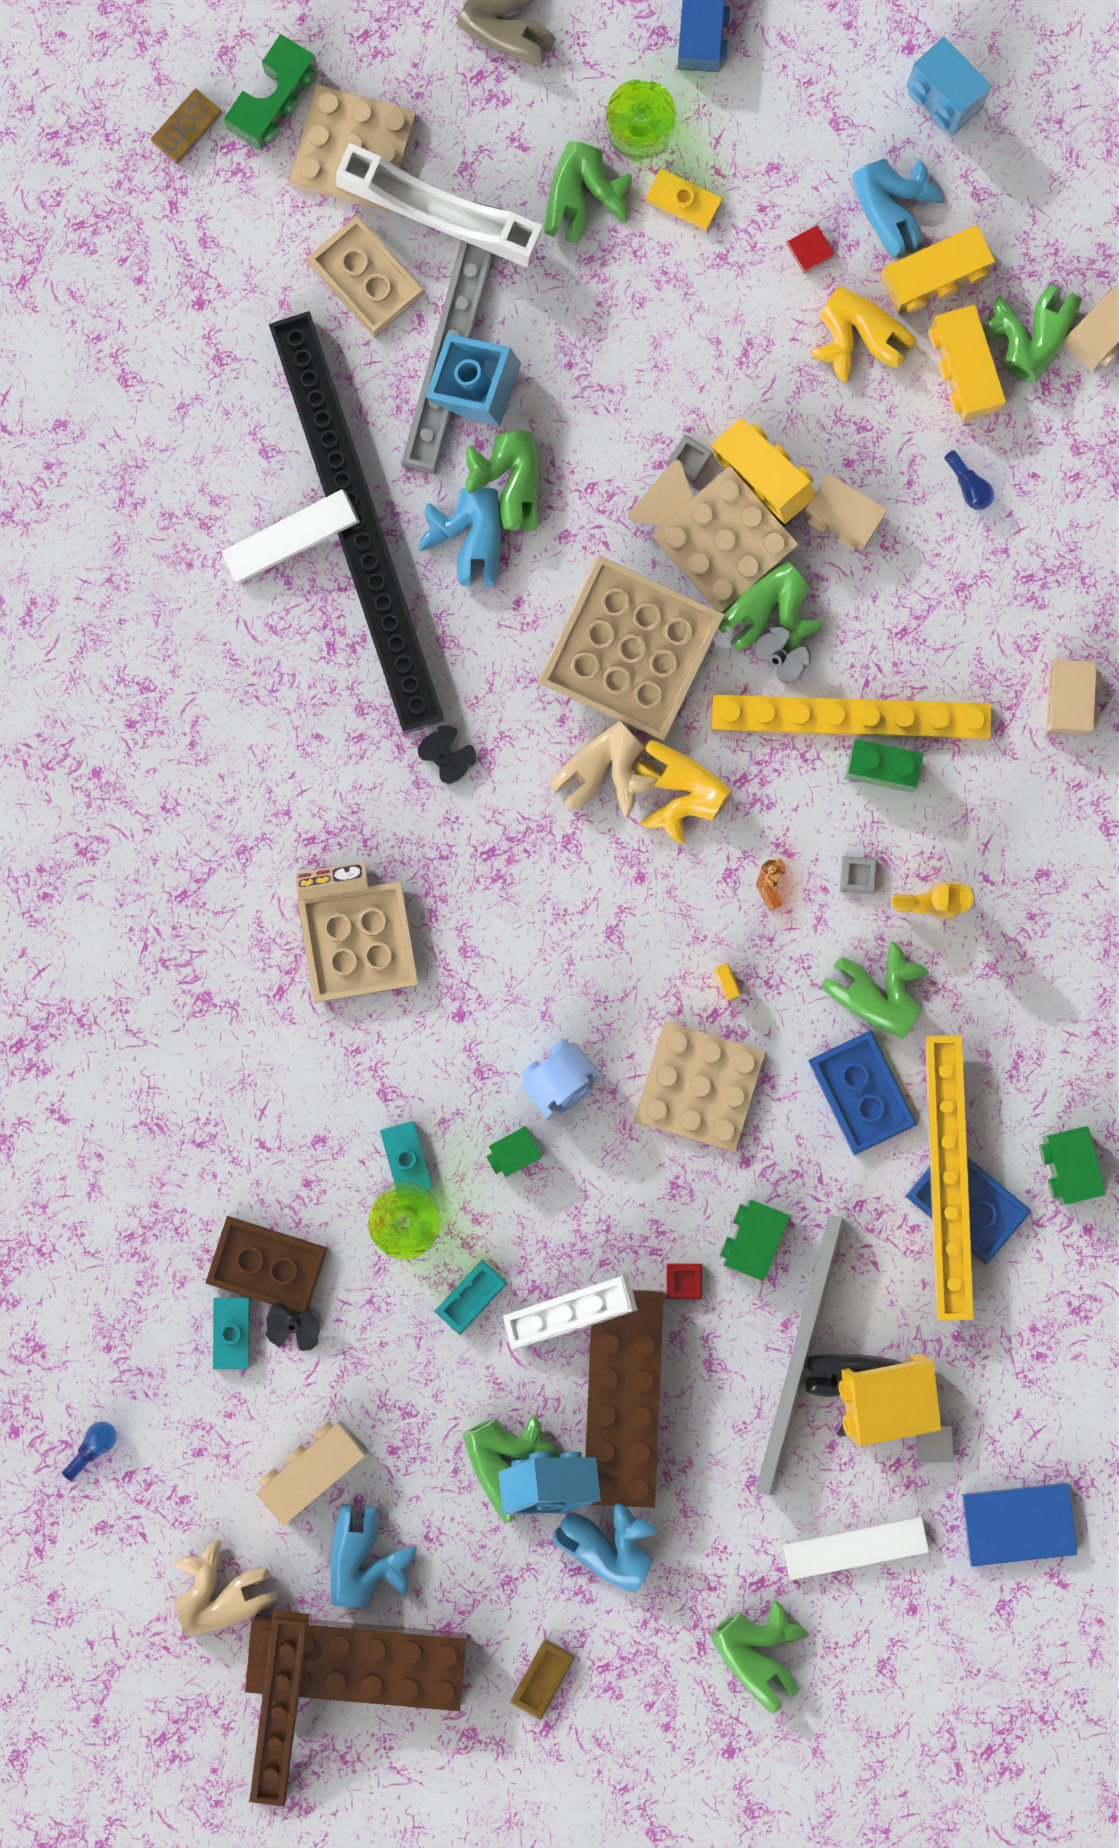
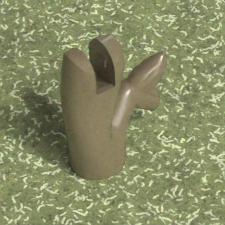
M467 0L456 23L464 32L482 44L535 67L542 65L546 59L545 52L552 49L556 37L548 29L538 23L528 20L498 19L516 11L520 6L532 3L534 0Z

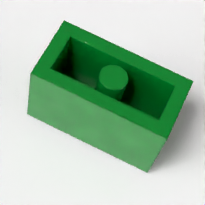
M855 739L851 744L844 778L913 793L918 785L924 754Z
M1089 1126L1042 1136L1044 1144L1039 1145L1043 1164H1049L1052 1178L1048 1179V1186L1053 1200L1058 1199L1059 1205H1067L1106 1195Z
M748 1199L746 1205L740 1203L732 1222L738 1225L734 1237H726L719 1255L725 1258L723 1265L764 1281L790 1215L751 1199Z

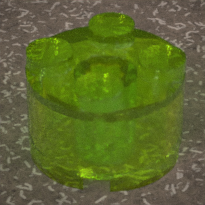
M638 79L630 80L620 85L611 95L607 106L606 132L612 146L619 153L633 161L652 158L665 150L673 137L676 118L675 103L671 94L661 84L653 81H639ZM635 117H638V119H640V120H642V119H644V118H647V121H646V122H642V121L636 122V121H635Z
M398 1182L384 1188L376 1196L370 1210L368 1221L370 1237L376 1246L392 1258L407 1260L421 1256L432 1246L439 1233L440 1209L435 1197L430 1190L412 1182ZM400 1214H407L409 1219H413L410 1220L408 1227H402V1222L396 1221L400 1219Z

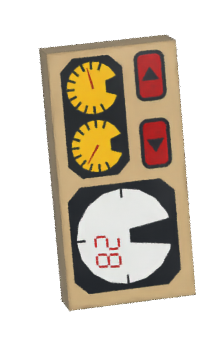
M365 862L296 873L299 900L303 901L367 890L368 878Z

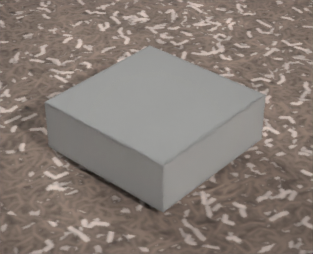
M684 434L667 460L666 466L669 467L674 460H679L686 478L695 484L714 455V452Z
M843 856L839 892L874 895L876 892L878 859Z
M941 1425L940 1431L916 1435L918 1463L954 1461L952 1425Z

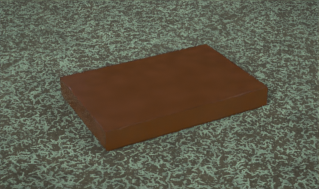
M227 1216L205 1284L271 1305L280 1302L288 1310L301 1314L310 1307L328 1247Z

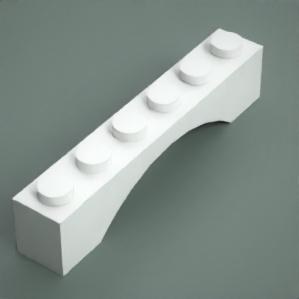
M351 143L348 144L336 172V187L526 268L541 237L543 227L541 224L510 211L486 207L446 193L411 176L382 156Z

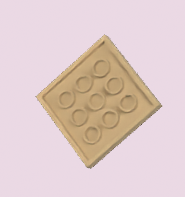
M597 554L537 682L664 741L725 614Z

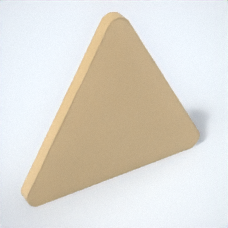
M674 460L628 513L629 520L662 526L693 498L679 460Z

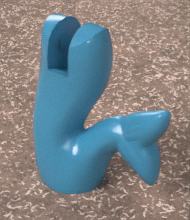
M886 159L870 163L852 174L859 203L892 259L903 256L905 247L910 252H915L924 246V239L915 218L906 209L893 201L889 195L902 199H917L922 202L944 203L945 201L940 190L928 182V171L921 160L916 162L909 179L899 175Z
M483 487L468 494L466 488L461 489L456 510L450 517H446L431 503H427L425 517L430 528L421 538L419 551L441 544L448 538L457 536L469 525L473 524L458 555L457 578L461 586L471 587V577L473 574L471 559L485 560V568H483L485 587H494L498 577L501 554V518L498 490Z
M615 1503L616 1552L596 1524L582 1515L568 1512L561 1521V1527H558L554 1533L553 1543L575 1557L600 1578L623 1590L636 1593L644 1582L653 1563V1558L639 1546L636 1539L654 1535L657 1533V1530L649 1522L634 1518L626 1506Z
M342 1504L338 1513L332 1544L330 1564L331 1603L344 1607H369L377 1585L383 1580H387L402 1596H405L408 1591V1578L404 1570L413 1561L417 1547L412 1546L392 1553L386 1558L374 1561L360 1571L362 1563L378 1536L379 1512L377 1507L366 1505L363 1533L351 1532L353 1507L352 1504Z

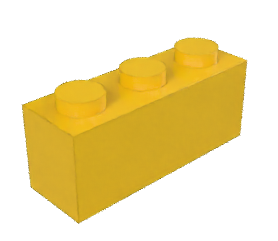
M975 225L883 267L880 278L897 313L908 310V313H913L927 305L926 300L937 295L940 299L954 294L959 290L957 286L970 281L971 285L983 281L990 276L989 272L995 260L978 225Z
M975 304L935 316L931 324L932 328L928 330L929 338L933 348H939L942 361H939V369L943 380H949L953 392L949 394V400L954 414L959 413L961 421L965 422L1001 411L1006 400Z
M741 417L711 444L716 460L725 469L731 466L758 499L786 524L816 497L811 484L814 480L804 467L799 466L796 468L789 462L791 460L789 455L780 445L777 444L773 447L766 441L768 439L767 435L757 424L754 423L750 426Z

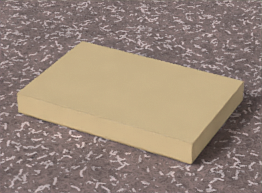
M358 214L306 258L308 265L373 338L426 294L424 288Z

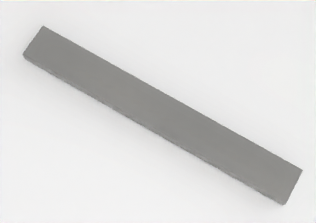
M473 202V203H476V204H479V205H483V206H486V207H490V208H494V209L504 210V211H505V209H501V208H497V207H493V206H489V205H485V204ZM461 240L401 462L403 467L434 475L437 470L452 412L427 400L425 396L446 335L452 334L472 339L494 257L493 253Z
M828 1216L756 1487L757 1492L762 1494H774L807 1369L808 1357L812 1351L846 1222L845 1219L840 1217Z

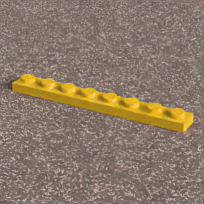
M713 695L711 731L989 740L991 738V703Z
M962 1035L926 1036L936 1320H974Z

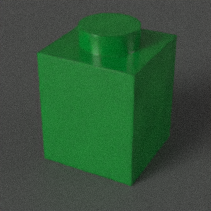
M526 1126L491 1144L489 1148L492 1153L486 1156L495 1174L503 1172L505 1177L543 1158Z

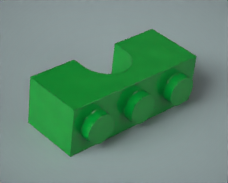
M282 34L278 36L262 60L264 73L278 83L274 93L266 98H255L242 90L224 117L227 130L260 151L263 150L267 143L272 144L281 129L279 124L285 115L291 116L300 100L298 98L304 87L309 88L318 75L315 55Z

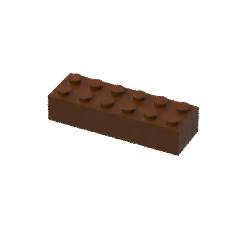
M632 1289L637 1311L591 1325L585 1457H596L601 1499L590 1505L614 1506L615 1503H620L626 1507L655 1508L664 1291Z
M257 1614L251 1620L245 1693L263 1694L272 1616ZM309 1619L299 1697L460 1711L467 1633Z

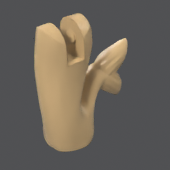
M619 720L578 751L552 779L549 786L555 793H558L577 778L582 785L564 802L571 810H577L589 802L596 794L608 765L612 761V778L616 786V795L623 816L626 818L635 806L636 794L651 789L657 779L632 774V765L645 747Z
M219 1539L209 1544L201 1557L188 1556L179 1559L175 1565L195 1577L194 1586L174 1601L185 1636L191 1637L218 1631L243 1622L275 1606L279 1602L277 1592L262 1594L252 1599L248 1589L272 1579L268 1569L256 1568L240 1574L211 1601L210 1599L217 1580L216 1572L220 1562L221 1540Z

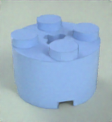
M566 1039L557 1043L549 1051L552 1056L542 1064L535 1061L521 1073L524 1077L521 1088L547 1120L554 1119L552 1114L554 1110H557L561 1115L574 1106L591 1091L587 1084L593 1078L599 1083L603 1077L577 1043L569 1044Z

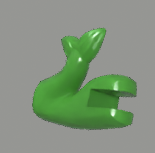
M568 142L560 157L551 184L544 225L545 234L555 237L562 218L565 217L570 219L565 240L578 243L582 238L587 223V206L582 182L586 184L590 192L598 200L603 202L610 213L622 223H625L627 207L623 196L631 186L632 175L628 174L609 182L604 176L603 152L582 142Z
M1053 284L1048 286L1039 297L1034 310L1032 340L1029 339L1023 323L1016 317L1011 307L1001 296H997L994 303L995 317L984 326L983 331L986 339L1004 335L1009 339L1004 366L1011 374L1031 383L1036 382L1058 354L1075 321L1082 302L1080 296L1071 293L1057 314L1053 310L1059 301L1061 287Z
M516 430L498 434L495 437L493 452L489 460L472 446H468L466 462L471 473L466 480V492L470 494L485 487L489 482L500 478L510 468V475L501 493L499 502L501 523L504 529L517 530L519 527L523 531L536 530L539 524L540 468L533 433Z
M787 561L763 576L742 594L725 612L718 629L721 633H725L743 620L747 626L732 639L730 644L738 651L744 650L762 635L776 603H779L780 625L791 630V635L785 645L790 653L802 645L804 637L817 633L822 628L823 622L800 618V606L811 588L800 573Z
M890 941L886 964L885 987L888 998L886 1000L871 976L862 966L847 958H839L833 967L842 972L846 977L853 979L854 982L849 990H847L841 984L825 977L821 985L823 990L856 1016L903 1039L922 1010V1006L907 992L906 982L928 975V970L920 964L906 962L901 948L895 942Z
M534 1415L530 1417L521 1437L511 1435L496 1418L482 1422L463 1433L469 1459L487 1497L505 1523L515 1520V1515H503L498 1472L512 1466L504 1461L500 1455L521 1459L528 1458L532 1453L550 1452L551 1458H559L560 1453L552 1444L542 1440V1428L539 1420Z
M772 1601L766 1626L757 1625L740 1612H737L722 1621L710 1633L716 1649L728 1668L767 1711L774 1714L782 1708L780 1700L766 1683L770 1679L789 1698H793L799 1692L797 1682L788 1669L779 1662L752 1649L754 1646L770 1647L809 1636V1633L800 1625L788 1623L787 1614L777 1601Z

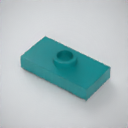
M414 1121L380 1130L398 1198L433 1189Z
M482 1259L434 1312L456 1333L461 1335L508 1282Z
M213 1298V1369H249L250 1298Z

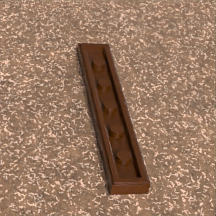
M273 1610L249 1802L285 1807L310 1614Z

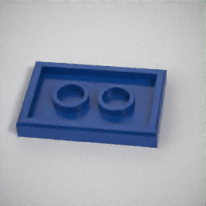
M872 1030L807 1060L853 1155L917 1125Z
M967 1156L971 1253L987 1265L1032 1210ZM929 1166L905 1197L932 1219L931 1173Z
M1069 1483L962 1494L971 1567L1077 1555Z

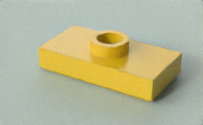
M660 168L645 198V202L707 232L722 202V198Z

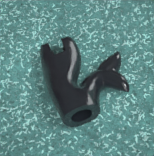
M859 1354L809 1356L807 1369L817 1373L832 1374V1377L806 1378V1392L820 1397L840 1396L839 1382L843 1381V1369L849 1368L853 1372H861L904 1362L880 1356ZM843 1423L837 1432V1436H847Z

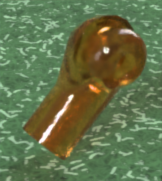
M779 858L767 860L761 866L756 881V887L769 912L785 904L776 888L780 876L786 873V865Z

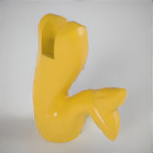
M838 286L819 315V318L832 333L833 343L812 349L810 353L817 360L832 364L837 377L847 384L854 343L852 326L857 328L867 349L877 360L896 369L905 361V358L893 347L886 344L888 338L909 350L913 349L917 339L879 306L856 292Z
M650 740L644 749L666 765L660 772L651 765L637 760L632 769L634 773L640 776L656 778L657 781L654 787L688 791L690 794L674 799L666 806L657 809L641 820L640 824L650 829L664 828L673 840L678 843H685L683 818L686 816H696L714 821L724 808L733 790L703 765L664 744Z
M952 881L937 883L928 892L922 894H895L891 897L890 901L892 907L897 912L932 914L935 917L951 919L957 917L960 913L968 912L975 903V895L970 886Z

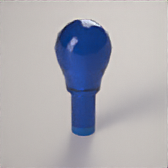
M955 450L950 451L945 455L944 459L958 477L957 482L961 487L965 503L975 510L988 508L994 499L992 485L978 476L972 469L969 470Z
M105 1421L92 1424L85 1433L82 1444L78 1448V1454L62 1471L63 1476L69 1481H73L89 1462H93L97 1457L112 1449L117 1441L115 1427Z

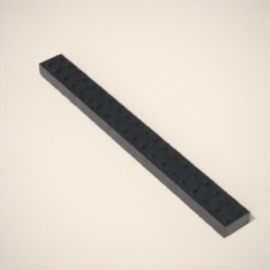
M307 311L270 323L269 327L325 497L342 489L345 490L360 521L337 534L403 734H409L445 722L311 313Z

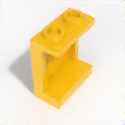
M919 1353L909 1355V1362L861 1372H853L849 1368L843 1369V1381L839 1382V1393L846 1406V1415L843 1416V1427L846 1435L858 1445L866 1446L940 1431L941 1421L934 1361Z

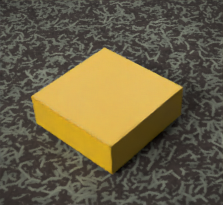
M725 963L715 967L714 972L726 1001L738 998L741 992L729 964Z

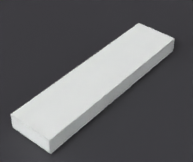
M342 489L221 552L235 583L239 584L360 521L347 492Z
M620 1276L503 1315L511 1350H518L637 1311V1306L629 1276Z
M921 1516L782 1544L790 1581L929 1553Z

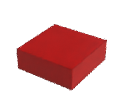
M818 225L787 241V246L803 274L834 257V252Z
M666 1263V1299H702V1263Z

